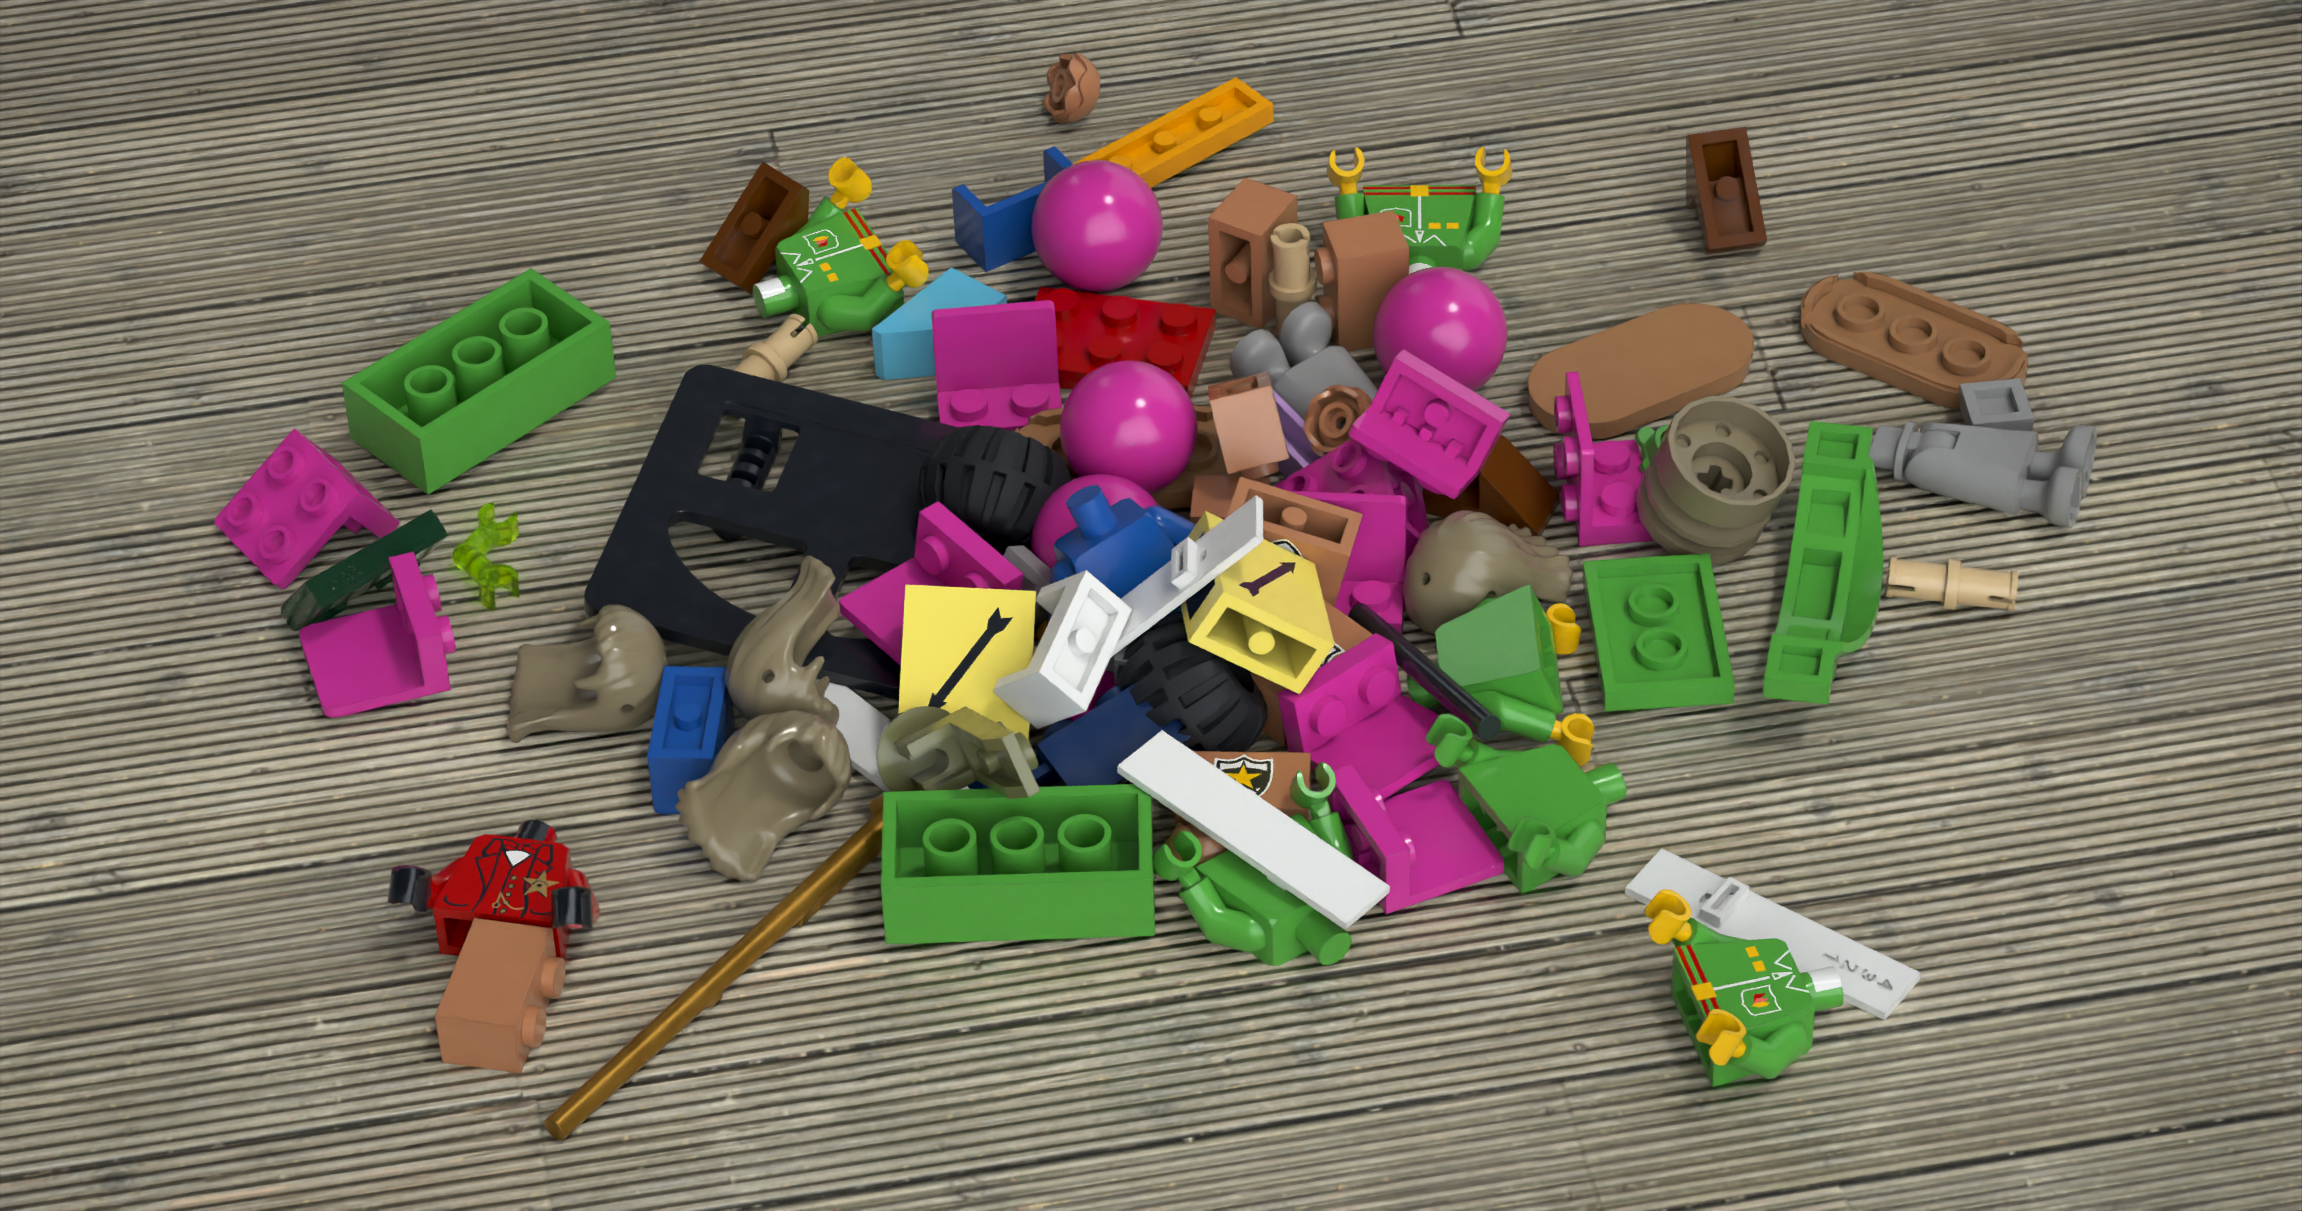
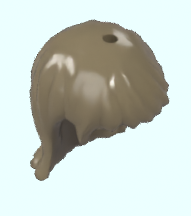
M1462 510L1448 515L1443 520L1432 523L1429 528L1421 532L1417 544L1414 546L1412 554L1405 565V580L1402 594L1409 619L1424 632L1435 636V632L1440 625L1470 612L1482 600L1486 598H1499L1529 584L1537 599L1557 604L1565 603L1567 594L1571 589L1570 581L1573 571L1569 568V557L1558 555L1557 548L1547 546L1546 539L1542 536H1532L1528 527L1519 529L1516 524H1511L1507 527L1486 513Z
M811 555L803 559L799 577L793 588L782 599L756 616L743 629L729 653L724 675L727 692L734 706L748 721L759 715L789 710H802L810 714L820 715L826 720L833 721L835 725L838 723V707L824 697L830 683L829 677L825 676L816 683L817 675L825 661L823 656L816 657L808 666L802 667L812 648L840 616V605L830 589L835 581L832 569Z
M607 605L599 611V614L577 624V628L594 629L595 636L566 645H531L524 643L519 646L516 672L511 686L510 717L507 723V732L511 741L519 743L529 733L537 730L593 733L622 732L636 728L649 720L656 713L664 666H668L663 640L650 621L637 611L626 606Z
M789 710L754 717L725 742L714 758L709 773L700 779L687 782L685 788H681L678 791L679 801L676 802L675 807L681 813L679 822L688 828L687 838L689 841L702 847L701 854L709 858L712 870L720 872L728 879L735 878L739 881L749 880L754 882L759 880L775 847L785 836L810 820L815 821L824 816L842 799L851 781V759L848 744L834 722L826 720L820 715L810 714L802 710Z

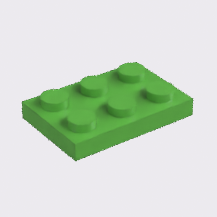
M1710 553L1583 561L1582 581L1604 712L1734 704L1735 683Z

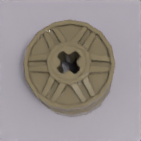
M1707 396L1687 403L1673 417L1660 442L1658 451L1651 458L1649 466L1641 477L1635 497L1639 519L1651 538L1672 555L1710 553L1712 565H1723L1742 558L1757 543L1762 530L1769 522L1771 512L1778 506L1791 483L1796 462L1790 439L1780 424L1756 405L1738 398Z

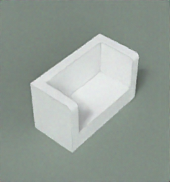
M1087 570L1040 589L1036 601L1052 614L1028 668L998 679L993 690L999 698L1037 729L1087 710L1133 610Z

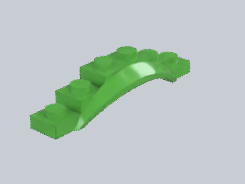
M1810 421L1785 588L1776 631L1771 636L1764 675L1763 697L1829 705L1832 681L1835 679L1838 659L1861 648L1873 631L1882 590L1883 536L1874 463L1870 457L1872 427Z

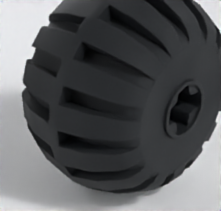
M963 426L949 432L931 450L919 474L918 500L920 510L939 501L996 551L1005 552L1007 547L1023 545L1031 551L1032 529L1039 510L1054 491L1071 481V475L1064 460L1056 452L1031 437H1025L1021 433L1008 429L1003 430L994 426Z
M1182 612L1166 615L1127 645L1123 660L1128 659L1124 667L1121 664L1118 666V684L1121 691L1135 684L1130 693L1137 706L1147 701L1153 707L1151 711L1145 714L1151 721L1162 727L1175 719L1179 720L1183 727L1176 734L1191 736L1184 746H1190L1192 751L1246 752L1255 744L1266 724L1267 704L1264 701L1263 694L1253 680L1251 672L1188 642Z

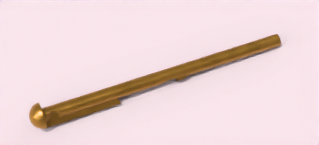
M883 795L877 796L870 802L871 819L545 1119L544 1125L555 1139L562 1141L568 1137L704 1009L713 1007L722 998L721 993L794 925L800 928L882 852Z

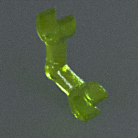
M493 501L480 508L478 511V528L463 543L454 548L452 559L455 566L465 571L478 584L479 600L482 605L496 610L495 588L508 589L515 597L520 598L519 578L517 571L513 567L505 564H492L485 555L494 546H505L514 542L519 536L518 511L512 513L507 520L495 523Z

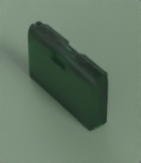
M432 509L304 582L281 606L282 617L286 619L287 625L293 631H299L310 624L327 621L347 609V602L373 587L380 590L393 582L389 557L414 552L418 566H420V560L429 555L448 536L444 526Z

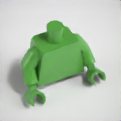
M1450 714L1439 715L1425 736V739L1429 744L1437 746L1434 756L1440 765L1452 767L1455 764L1459 768V798L1465 803L1503 857L1504 873L1520 893L1529 892L1558 874L1569 877L1582 875L1606 842L1607 806L1626 798V784L1618 767L1614 763L1609 762L1584 772L1563 746L1555 744L1527 751L1495 750L1473 739L1471 729L1461 719Z
M1324 762L1318 764L1315 768V775L1321 786V792H1314L1306 787L1304 777L1301 771L1298 770L1290 784V796L1297 805L1310 810L1312 819L1307 821L1300 813L1290 818L1354 861L1353 851L1339 811L1331 812L1327 801L1328 796L1335 788L1336 778L1334 771ZM1180 831L1173 839V846L1183 861L1176 859L1166 844H1163L1154 855L1153 866L1156 873L1169 881L1179 880L1183 887L1179 891V895L1205 937L1214 944L1251 953L1268 966H1280L1307 951L1323 965H1332L1341 960L1351 947L1352 939L1348 932L1288 890L1284 891L1269 881L1265 874L1230 850L1194 868L1202 855L1201 844L1192 833Z

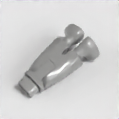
M1309 301L1300 304L1289 313L1282 324L1279 342L1269 331L1259 329L1243 337L1234 348L1230 357V369L1237 379L1268 371L1273 390L1303 420L1311 400L1329 386L1359 387L1372 400L1378 391L1343 346L1328 347L1333 329L1331 316L1316 302ZM1346 419L1341 421L1340 429L1344 427Z
M1908 421L1904 429L1879 425L1872 442L1870 457L1873 460L1874 467L1894 470V478L1896 480L1911 483L1923 490L2013 515L2018 514L2020 509L2041 514L2047 521L2056 526L2072 528L2079 515L2081 498H2085L2089 486L2096 450L2097 430L2094 426L2079 424L2068 432L2059 450L2054 452H2038V431L1925 422L1918 432L1917 422Z

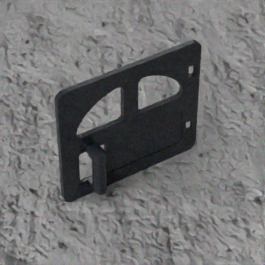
M714 365L695 366L685 373L588 582L584 593V610L591 618L599 614V611L604 606L623 605L637 611L648 619L664 640L729 656L735 640L756 615L721 598L689 571L671 543L668 529L672 525L680 522H690L712 528L714 533L722 540L731 541L739 536H745L799 550L804 553V558L811 555L832 569L835 581L830 589L837 600L847 573L851 568L861 566L886 573L914 557L919 511H921L918 500V485L922 465L933 447L949 432L959 427ZM725 416L744 418L742 445L726 481L703 476L698 473L722 418ZM783 429L798 433L799 435L776 488L772 491H762L780 451ZM998 551L1002 556L1005 553L1004 551ZM801 565L798 569V572L795 576V579L792 583L790 590L793 588L799 577ZM826 631L812 648L802 667L808 666L816 657L823 656L825 661L817 675V679L820 680L827 676L831 683L899 700L901 666L870 639L837 637Z

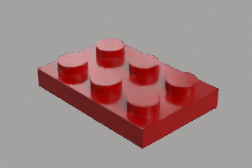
M1040 286L1034 301L1051 300L1055 306L1060 388L1073 390L1077 383L1091 371L1112 362L1131 360L1149 363L1168 372L1183 386L1191 399L1216 329L1215 309L1181 303L1172 304L1134 299L1127 296H1111L1073 291L1066 288L1057 289Z

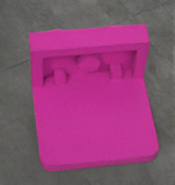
M414 552L389 557L396 604L310 624L300 630L301 647L322 712L325 716L330 718L341 717L451 690L446 654L456 652L452 627L447 615L436 617L435 612L442 611L434 575L422 576Z

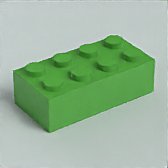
M530 268L342 382L350 437L429 495L615 379L616 370L610 322Z
M1134 784L1039 787L1040 792L1027 798L1008 799L992 789L883 792L881 895L886 944L1155 936L1151 796Z

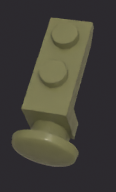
M920 706L905 710L886 725L878 740L876 749L877 768L883 782L891 792L960 790L975 781L980 782L1008 799L1027 798L1040 792L1031 772L1038 768V761L1026 737L1021 732L1014 734L1002 722H994L966 706L953 713L931 706Z

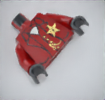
M538 820L523 822L519 826L515 837L490 834L476 837L464 856L458 857L433 876L429 870L417 866L402 865L393 867L387 901L390 904L410 903L416 911L420 912L433 910L440 954L459 956L474 918L552 928L556 957L563 958L565 962L570 928H593V924L599 918L600 912L598 902L586 875L572 868L569 848L563 843H556L557 835L550 825Z

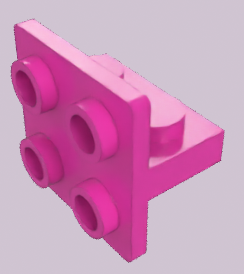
M1403 349L1394 358L1370 407L1353 423L1348 435L1362 444L1363 449L1372 457L1381 461L1392 462L1415 476L1417 482L1426 490L1456 499L1480 474L1481 468L1486 463L1511 414Z

